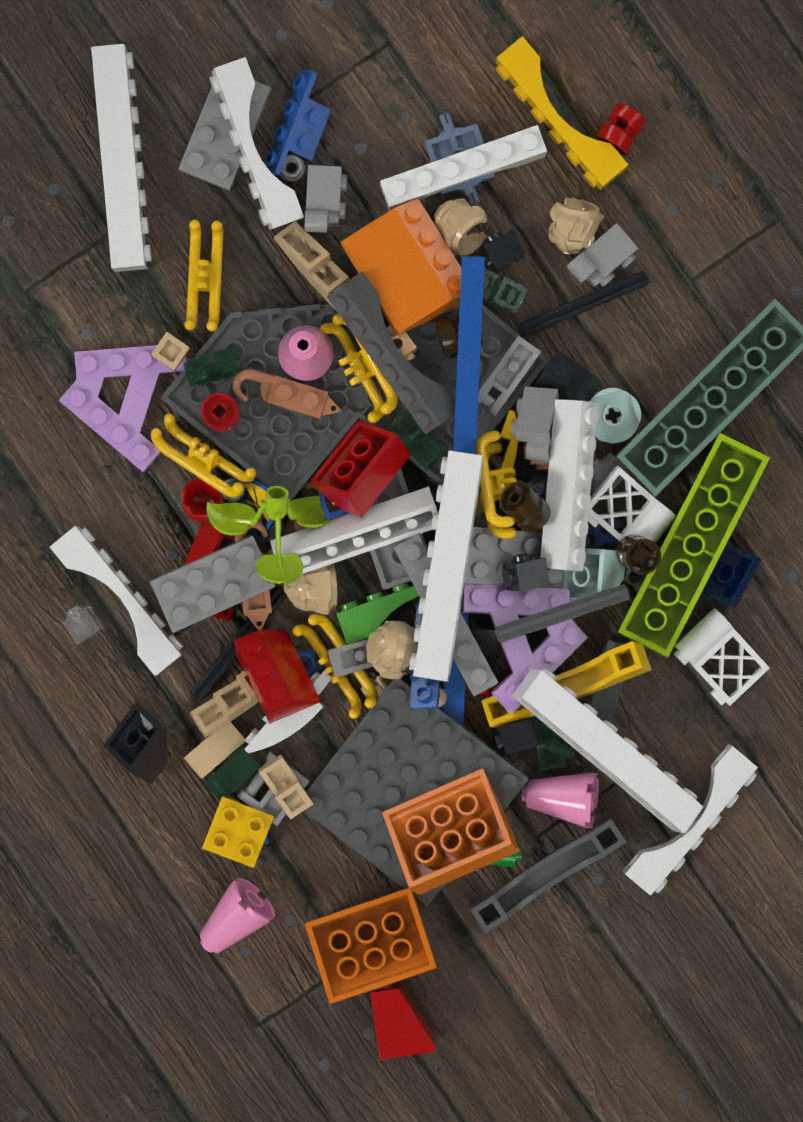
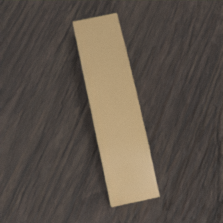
M294 221L275 235L274 240L310 284L333 307L327 296L349 281V276L331 260L330 253Z
M243 671L236 675L234 682L215 692L213 699L190 712V717L205 738L259 702L245 672Z

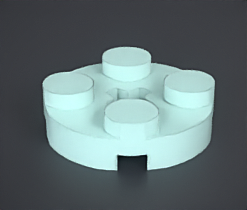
M607 388L595 394L589 401L599 403V419L596 426V439L610 444L621 443L629 439L638 429L641 420V409L635 397L626 391L618 388ZM613 408L615 412L619 411L621 415L617 418V423L615 424L605 418V415L609 414L608 409Z

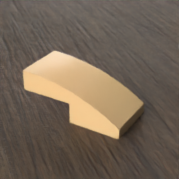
M229 722L207 737L186 755L184 760L202 779L241 746L246 739Z
M279 755L258 769L259 774L274 793L276 800L290 820L313 805V801L282 755Z

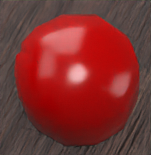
M200 478L187 482L182 490V507L188 517L197 522H209L207 502L223 504L224 501L221 492Z

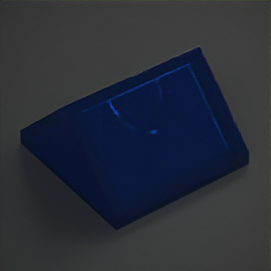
M726 543L701 593L729 608L736 609L762 559Z

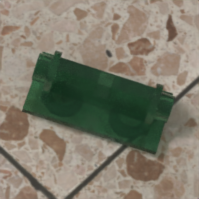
M228 348L214 352L215 362L209 363L207 355L188 359V362L184 363V368L190 387L204 386L211 381L222 378H233L240 371H243L238 350Z

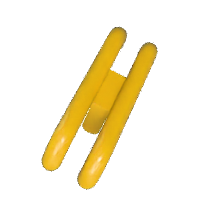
M192 220L189 223V273L187 314L184 326L189 331L195 329L198 314L199 291L210 292L209 315L206 326L209 331L214 332L218 328L220 316L223 226L220 221H214L211 225L212 253L210 263L208 260H200L201 225L198 220Z
M337 314L332 319L333 323L321 325L320 331L324 335L334 334L340 341L347 357L342 358L338 362L340 366L350 365L348 369L343 371L346 376L351 374L356 376L349 381L351 386L362 382L374 405V410L368 414V421L371 423L378 422L384 414H389L395 410L398 396L355 337L361 348V351H357L346 330L340 326L342 324L347 326V324ZM373 376H376L384 393L386 394V403H384V400L372 379Z
M171 413L166 414L164 417L165 427L175 439L189 447L188 456L170 446L163 439L159 428H154L151 431V440L161 453L226 496L233 498L240 496L243 492V485L238 482L231 486L212 474L211 471L216 466L242 482H251L256 477V470L250 467L246 471L240 469L219 455L217 450L210 449L208 444L201 443L199 438L192 437L179 428L175 422V416Z
M490 431L484 433L476 442V455H483L484 458L480 481L484 512L489 531L501 539L514 538L517 534L516 529L511 527L514 525L515 520L512 516L498 515L496 513L495 500H500V496L507 486L517 482V479L514 478L516 473L514 468L490 471L489 457L500 453L503 449L501 443L495 442L500 439V433L498 431Z
M318 613L309 616L308 623L313 626H321L336 648L347 645L327 617ZM300 624L294 626L292 633L295 636L302 635L309 641L320 657V660H318L319 664L326 666L324 671L327 675L330 673L333 676L330 679L332 683L337 682L351 704L349 717L351 719L358 718L362 713L361 699L346 678V675L335 677L328 650L321 639L307 625ZM364 669L353 672L367 693L365 706L369 709L373 708L378 700V693L374 683Z

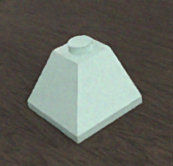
M585 548L586 559L583 571L564 570L563 589H570L569 602L621 584L624 580L625 567L619 563L616 550Z

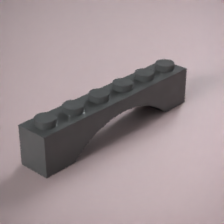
M363 271L327 296L335 310L342 317L350 331L357 338L425 434L455 414V400L446 387L421 374L397 349L382 317L379 294Z
M607 816L594 824L593 828H588L470 904V911L486 934L555 884L593 862L604 858L627 842L612 819Z

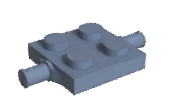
M445 113V117L444 114L439 116L444 132L438 137L424 141L431 163L484 144L477 123L465 128H454L450 113ZM494 173L484 175L443 190L441 193L445 195L454 191H465L471 206L474 205V201L475 204L480 202L475 187L480 182L494 178L495 175Z

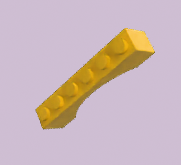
M523 36L496 58L497 67L495 69L504 81L508 79L515 86L513 91L522 102L527 101L533 108L531 113L540 124L544 122L550 129L548 134L557 145L562 143L567 149L566 156L574 166L578 164L585 171L583 176L593 188L597 186L601 191L627 169V162L611 143L597 141L581 134L558 115L543 87L540 57Z
M632 641L611 649L581 666L556 675L557 679L555 682L562 688L566 686L577 694L576 699L649 672L652 669L643 644ZM494 696L481 701L490 727L498 728L535 716L522 704L514 713H509Z

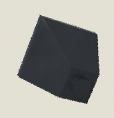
M557 350L533 387L558 389L560 400L589 402L602 382L581 364L560 350Z
M136 702L103 747L129 773L152 785L168 763L167 730Z

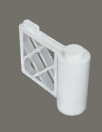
M617 465L592 494L588 512V522L592 526L596 527L600 524L619 542L627 535L639 534L656 543L677 517ZM620 475L625 480V492L613 493L612 483ZM642 495L647 499V502L641 509L632 510L631 496ZM626 497V511L613 513V498ZM607 499L608 513L596 514L592 507L598 500ZM627 516V526L619 534L614 529V517Z
M715 608L674 645L677 650L674 653L676 658L684 666L689 662L713 688L710 694L720 705L726 702L730 706L770 669L736 632L728 620ZM733 637L739 643V654L724 655L725 644ZM720 649L719 655H714ZM744 649L749 655H743ZM709 659H719L718 674H707L701 666ZM724 659H738V674H723ZM743 659H754L760 666L752 675H742ZM712 678H718V684ZM723 678L737 679V689L730 696L723 691Z

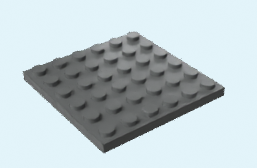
M401 678L393 679L377 700L376 705L368 711L306 792L313 801V805L304 811L400 886L407 889L409 886L382 812L482 768L485 769L504 811L529 780V776L440 707L437 709L412 710L410 707L411 685ZM445 884L420 895L415 892L413 893L417 899L428 906Z

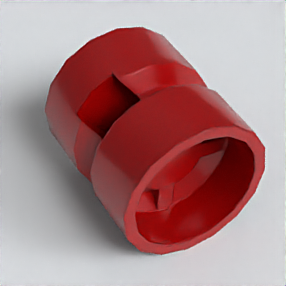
M617 103L609 115L610 123L603 124L596 138L599 141L611 143L620 155L626 156L634 143L633 136L640 134L647 121L631 107Z
M212 394L202 404V418L216 432H229L238 425L241 416L240 408L233 398L227 394Z

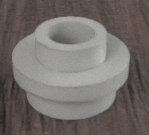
M287 154L280 177L288 182L298 181L305 172L304 161L297 155ZM289 164H294L297 169L295 172L289 173L286 171V167Z

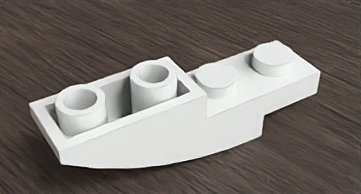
M316 671L310 678L318 695L333 677L331 674L327 675L325 671L322 674ZM320 702L269 724L265 716L262 720L266 724L260 731L255 728L245 740L249 745L244 750L248 753L259 751L288 738L307 724L322 709L324 704Z

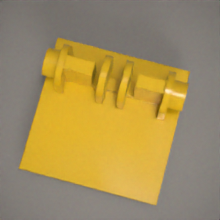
M222 796L202 849L254 868L274 816L241 804L239 800L234 798L228 799Z

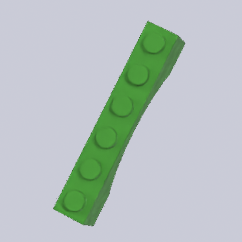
M407 582L393 587L394 593L383 596L381 591L367 596V603L357 606L356 601L340 606L342 611L336 614L347 645L368 638L370 633L374 632L391 612L405 602L418 597L419 594L414 586L409 587Z

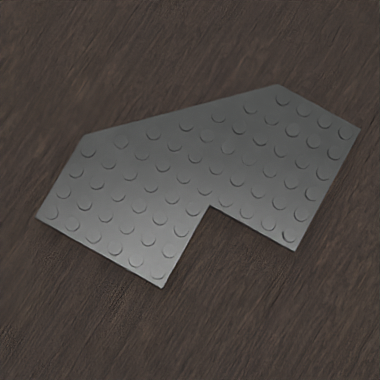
M330 304L230 313L160 397L161 400L245 469L254 468L256 470V478L268 487L281 486L286 488L290 501L293 500L359 419L396 433L411 454L408 460L439 485L444 484L445 474L440 473L442 458L448 457V452L453 451L455 414L425 434L399 397L395 410L389 414H384L378 422H369L367 417L374 410V405L362 382L351 386L349 383L356 376L354 374L346 376L343 372L350 365L340 366L338 361L347 357V354L334 334H327L333 345L334 357L330 368L323 376L316 380L301 381L291 377L284 371L278 357L282 338L287 332L298 326L308 325L320 329L321 325L325 323H333V317L339 313ZM482 306L481 336L483 345H481L479 390L516 338L520 336L485 306ZM460 307L406 331L417 347V351L413 353L415 358L409 363L421 374L445 386L455 401L458 353L445 356L435 321L445 318H451L453 321H456ZM381 310L382 317L387 328L388 326H390V324ZM344 324L340 325L350 336L357 351H361L349 327ZM302 346L300 350H306L308 346ZM540 353L496 416L489 412L490 408L483 403L478 404L476 442L484 433L493 431L524 393L525 387H529L550 360L545 355ZM246 369H255L328 392V396L341 409V412L317 419L269 404L261 396V383L249 379L244 380L240 386L241 392L248 397L247 401H243L234 394L233 380L240 371ZM373 376L372 379L376 387L378 388L384 400V403H386V394L384 393L376 376ZM493 387L488 393L496 400L501 395ZM212 394H227L233 398L240 408V421L229 432H216L202 418V404ZM331 407V410L335 411L336 407Z

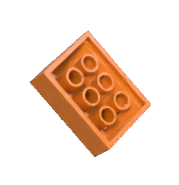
M418 198L393 208L341 241L340 244L358 273L363 271L378 292L380 309L396 335H400L460 307L461 266Z
M484 768L382 812L409 889L418 895L520 852L512 828Z
M409 888L305 923L330 1005L437 968L413 891Z

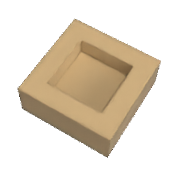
M166 332L151 355L176 371L191 348Z

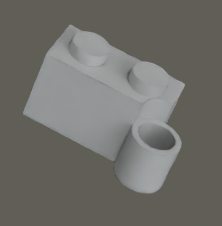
M308 165L305 232L327 233L328 226H339L340 219H345L346 202H341V191L346 192L347 175H342V167Z
M616 223L566 267L580 283L587 279L594 288L598 284L604 287L615 277L614 270L620 265L625 269L636 259L634 253L638 250V247Z
M525 387L523 397L518 398L517 420L513 419L511 434L516 437V441L527 442V460L549 462L555 399H559L558 389Z

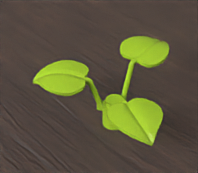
M272 486L266 490V498L261 500V506L257 513L251 506L242 503L213 504L207 502L209 521L215 529L223 534H245L248 531L249 525L255 526L264 509L268 517L275 520L276 555L266 554L261 556L256 562V571L262 579L276 584L294 583L303 573V562L296 554L287 553L281 555V519L288 514L291 520L296 519L297 523L304 527H321L330 521V519H325L319 496L298 498L290 501L288 490L281 486Z

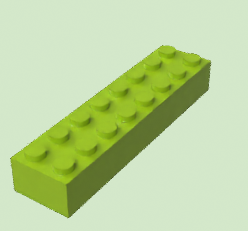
M719 433L660 549L661 561L659 566L653 572L647 574L618 634L641 643L644 647L666 658L669 657L770 457Z

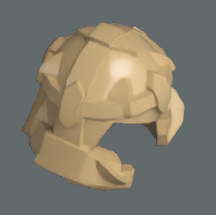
M461 198L447 201L437 208L433 216L435 218L433 223L454 256H467L483 244L487 238L483 232L479 234L472 233L467 236V232L473 226L487 222L485 211L481 207L470 206L466 199Z
M565 198L564 205L556 202L550 210L553 223L549 227V239L557 245L562 253L568 255L579 253L580 250L587 249L593 244L595 240L594 234L605 215L601 214L600 208L593 203L575 198Z
M334 564L303 573L296 582L284 584V593L287 594L295 607L303 611H313L322 615H328L332 608H336L337 579Z
M386 621L385 624L379 626L369 635L366 646L367 662L373 665L379 672L380 677L401 679L405 674H411V670H409L412 653L417 654L418 642H414L415 629L405 622Z

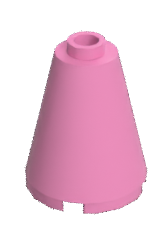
M304 325L293 328L285 334L279 345L278 357L282 368L288 375L301 381H311L318 379L328 371L333 361L334 350L330 338L324 335L319 328ZM302 346H308L306 350H300Z
M589 772L529 780L528 785L523 786L522 801L526 802L527 808L585 828H593L596 816H591V812H594L598 806V773Z
M238 878L230 883L200 932V943L206 951L220 953L267 925L275 917L274 908L266 897L262 900L257 895L260 890L248 880Z

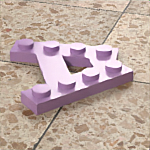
M157 345L74 352L76 381L59 401L142 472H145L161 453L154 444L140 433L159 374L182 372L187 366V356H185L176 371H174L151 355ZM131 376L118 415L98 398L104 378Z
M464 583L461 612L490 614L494 626L497 627L518 620V616H530L569 603L570 589L535 588L517 592L507 590L505 585ZM572 619L547 627L549 635L532 652L525 635L501 643L512 672L491 693L509 713H514L521 706V703L513 698L512 695L531 669H546L553 673L588 638Z

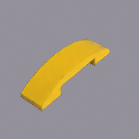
M512 410L508 411L500 434V438L509 441L500 469L513 468L516 458L518 441L511 434L512 421L516 419L515 411ZM481 492L477 501L475 517H479L484 513Z

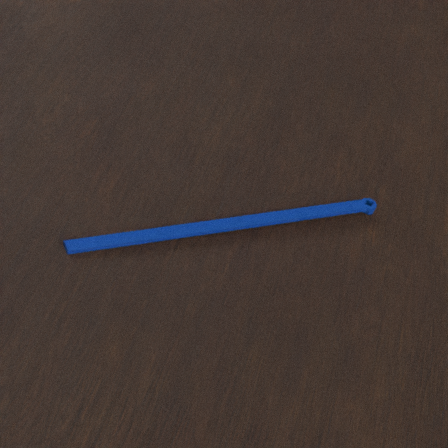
M462 256L453 451L476 454L485 257ZM461 612L468 625V613ZM452 659L449 682L443 681V689L447 693V701L442 706V709L463 725L465 680L454 659Z

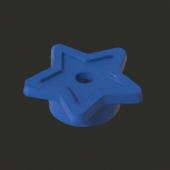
M614 520V529L617 530L620 521ZM600 524L596 527L590 526L588 528V533L595 537V547L597 549L606 542L619 543L608 531L603 534L601 532L603 527Z
M313 647L304 653L297 651L302 663L304 661L307 662L305 669L309 678L312 672L323 669V665H320L315 660V650Z

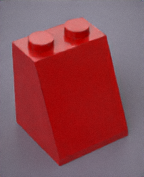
M400 981L370 991L380 1060L436 1052L434 1033Z

